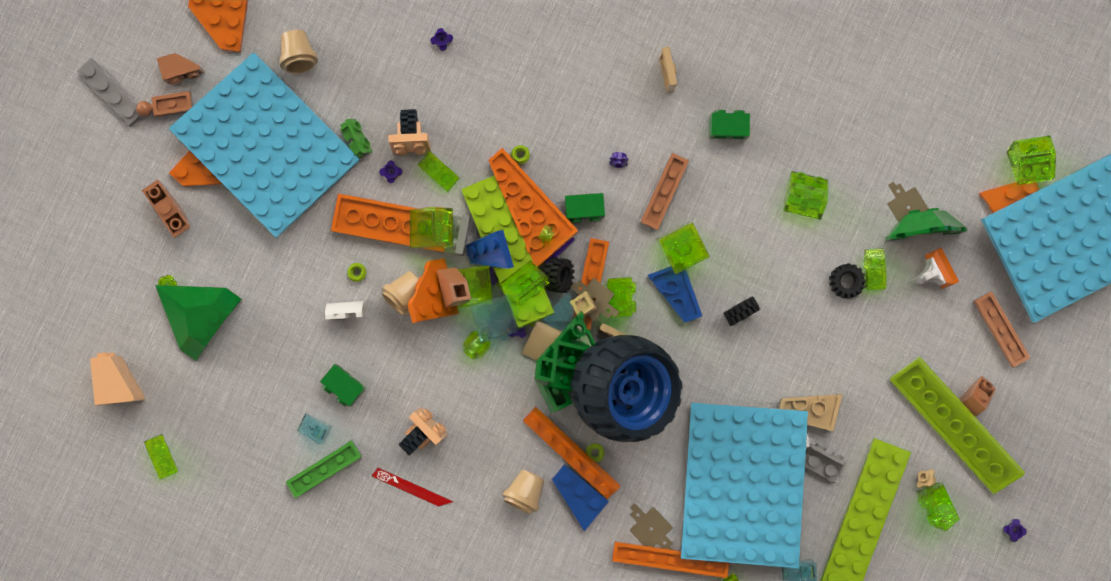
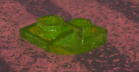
M431 151L417 164L418 167L447 192L460 179Z
M864 249L865 288L867 290L886 289L887 275L884 249Z
M163 434L144 441L159 479L178 472Z

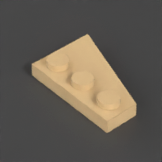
M843 394L781 398L778 409L808 411L807 425L834 431Z

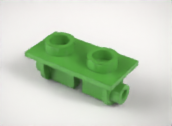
M346 119L340 125V130L346 141L353 139V142L348 145L354 156L356 155L360 159L364 156V153H372L371 144L361 131L360 123L356 119Z

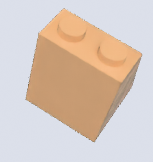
M98 353L97 357L90 358L94 405L145 400L143 392L122 356H115V353Z

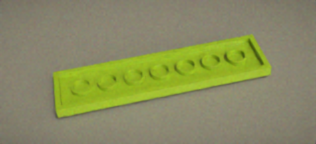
M495 175L462 188V193L481 238L499 230L504 231L514 267L509 269L493 268L518 328L520 329L554 315L555 313L537 270L533 266L532 258L527 252L524 239L518 231Z
M920 356L891 376L889 380L993 494L1024 476L1025 471Z
M873 438L820 581L864 580L911 452Z

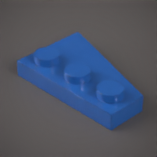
M503 230L491 233L466 245L467 255L472 264L506 269L514 267Z
M683 262L647 275L684 323L702 317Z
M564 464L552 480L585 532L609 501Z

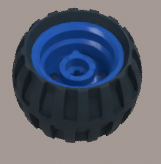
M634 335L607 337L596 342L595 346L589 347L574 367L575 372L573 379H571L570 387L573 392V396H571L572 401L578 410V415L588 427L607 439L618 442L647 440L651 436L658 435L664 431V427L675 418L674 414L678 406L680 407L682 400L680 395L683 387L678 374L679 369L663 348L648 339Z

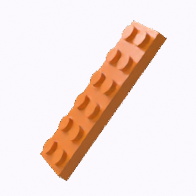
M338 193L331 231L444 253L451 215Z

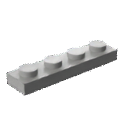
M90 58L77 71L128 126L131 127L142 117L136 111L137 105L93 59Z

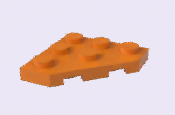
M189 0L188 7L220 49L241 53L248 0Z
M190 150L169 172L184 187L222 184Z
M445 258L426 262L424 266L425 271L419 277L415 286L414 296L408 302L412 323L459 314L457 306L445 308L437 270L448 269Z

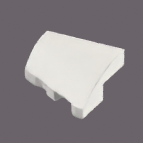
M365 300L328 303L325 309V319L364 317Z

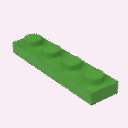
M353 440L287 480L286 484L294 497L297 498L361 458L362 455Z

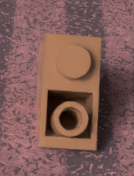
M176 53L157 58L162 78L170 85L179 84L182 82L181 80L186 78L196 79L200 77V74L204 73V69Z
M456 267L437 270L445 308L461 306L471 300L467 280Z
M981 376L965 392L960 401L976 417L986 410L996 388L993 387L990 381Z

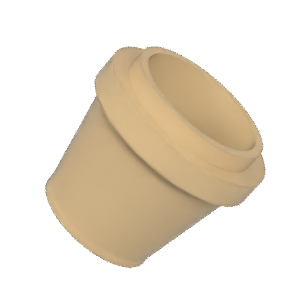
M290 30L281 35V57L279 58L280 68L293 74L304 73L313 69L318 63L317 53L312 49L306 32L303 30Z
M407 271L389 285L385 284L382 287V296L398 313L410 315L408 302L414 296L415 286L419 278L412 272Z
M521 470L509 488L504 490L502 494L505 498L504 501L526 513L532 514V512H537L545 481L533 473Z

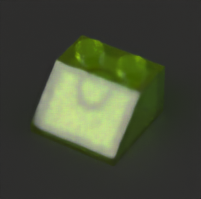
M435 206L410 210V248L453 247V208Z
M689 221L656 238L675 274L710 257L693 222Z

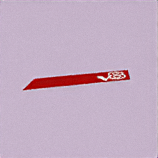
M377 468L371 475L438 507L454 502L381 468Z

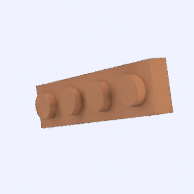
M674 153L671 154L640 223L658 230L689 160Z
M990 291L974 300L973 302L1011 367H1016L1030 359L1028 352L993 292Z

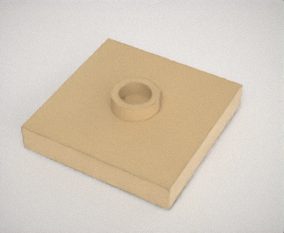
M664 47L661 50L659 60L666 92L669 93L674 92L677 86L675 75L677 71L675 63L672 61L670 47Z

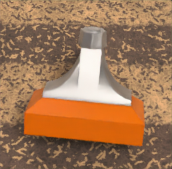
M942 247L924 255L926 267L923 272L912 279L914 285L934 282L941 289L959 282Z

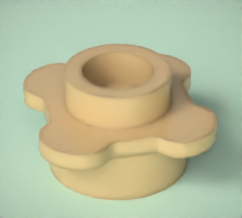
M933 469L919 471L917 474V487H925L927 489L933 487L936 483L935 471Z

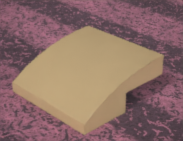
M540 320L537 321L522 354L537 361L562 331Z

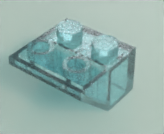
M509 295L470 306L481 343L518 332Z

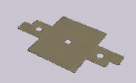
M892 182L888 185L896 198L887 203L898 222L903 216L908 214V211L920 210V212H924L929 209L916 187L905 192L900 183L896 185Z
M595 278L591 280L588 286L581 281H578L577 284L573 282V285H570L571 289L577 294L581 295L586 291L590 294L592 300L596 298L593 302L597 309L587 315L595 321L601 313L608 318L612 315L617 317L619 311L609 304L614 293Z
M634 503L630 507L633 511L630 515L637 523L630 529L631 533L645 546L654 547L658 544L661 548L671 549L670 546L673 543L666 536L673 529L670 523L654 507L645 514Z

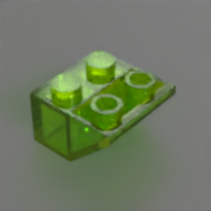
M1050 135L1012 142L1006 153L1017 185L1055 179L1056 150Z
M791 171L784 199V211L821 220L828 203V179L807 175L803 172Z
M632 277L608 278L607 288L614 293L609 304L619 311L617 317L612 315L610 318L632 317L633 313H636V301H632V294L636 293V282H632Z
M937 482L933 487L917 492L919 495L918 502L923 509H926L928 514L926 518L931 526L947 531L960 520L944 484Z

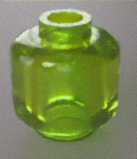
M472 331L463 342V352L474 360L476 358H483L491 347L489 335L484 331Z

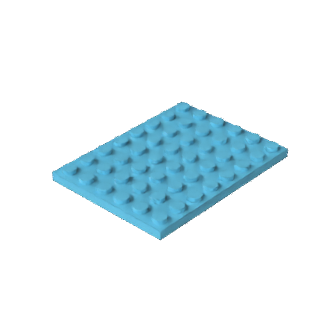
M254 52L168 128L276 239L360 161L341 139Z
M1111 154L981 219L1032 323L1111 283Z
M691 403L681 559L799 568L808 411Z

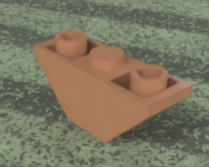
M158 179L142 190L174 238L191 228L184 211L176 199Z

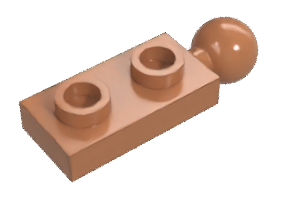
M191 92L151 97L152 104L147 101H141L137 104L136 111L141 116H148L153 111L155 117L186 113L193 107Z

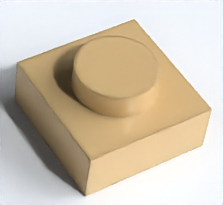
M586 291L570 301L576 314L582 311L584 317L597 309L590 294Z

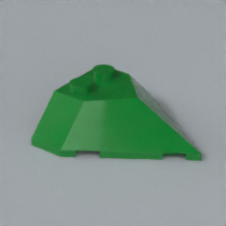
M939 208L927 209L924 212L912 210L908 211V214L899 220L886 236V241L907 239L915 235L943 233V235L960 234L967 232V227L947 211L939 210Z
M155 285L179 349L195 361H197L208 346L207 344L226 318L242 300V298L229 289L222 287Z
M582 311L577 314L537 359L534 379L543 386L572 392L570 386L575 372L574 367L583 357V353L589 347L595 346L592 334L584 323Z

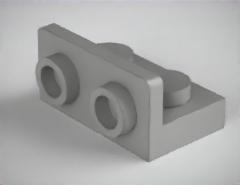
M452 216L445 249L446 253L464 256L471 221L470 216Z
M818 443L815 445L809 444L810 447L807 448L805 455V468L834 483L842 467L847 464L842 461L844 457L835 452L832 455L827 453V448Z

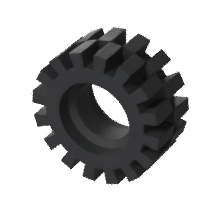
M552 257L546 263L547 268H544L545 274H543V278L545 280L543 283L546 284L545 288L548 291L567 293V290L571 289L570 285H573L572 279L575 277L573 276L575 269H572L574 265L571 264V260Z
M851 263L836 267L831 272L832 275L829 276V286L832 287L831 291L841 298L856 297L865 288V273H862V269L858 268L857 265H851ZM844 274H850L854 278V285L849 289L841 285L840 280Z
M752 296L728 309L723 314L729 325L733 326L758 312L760 307Z

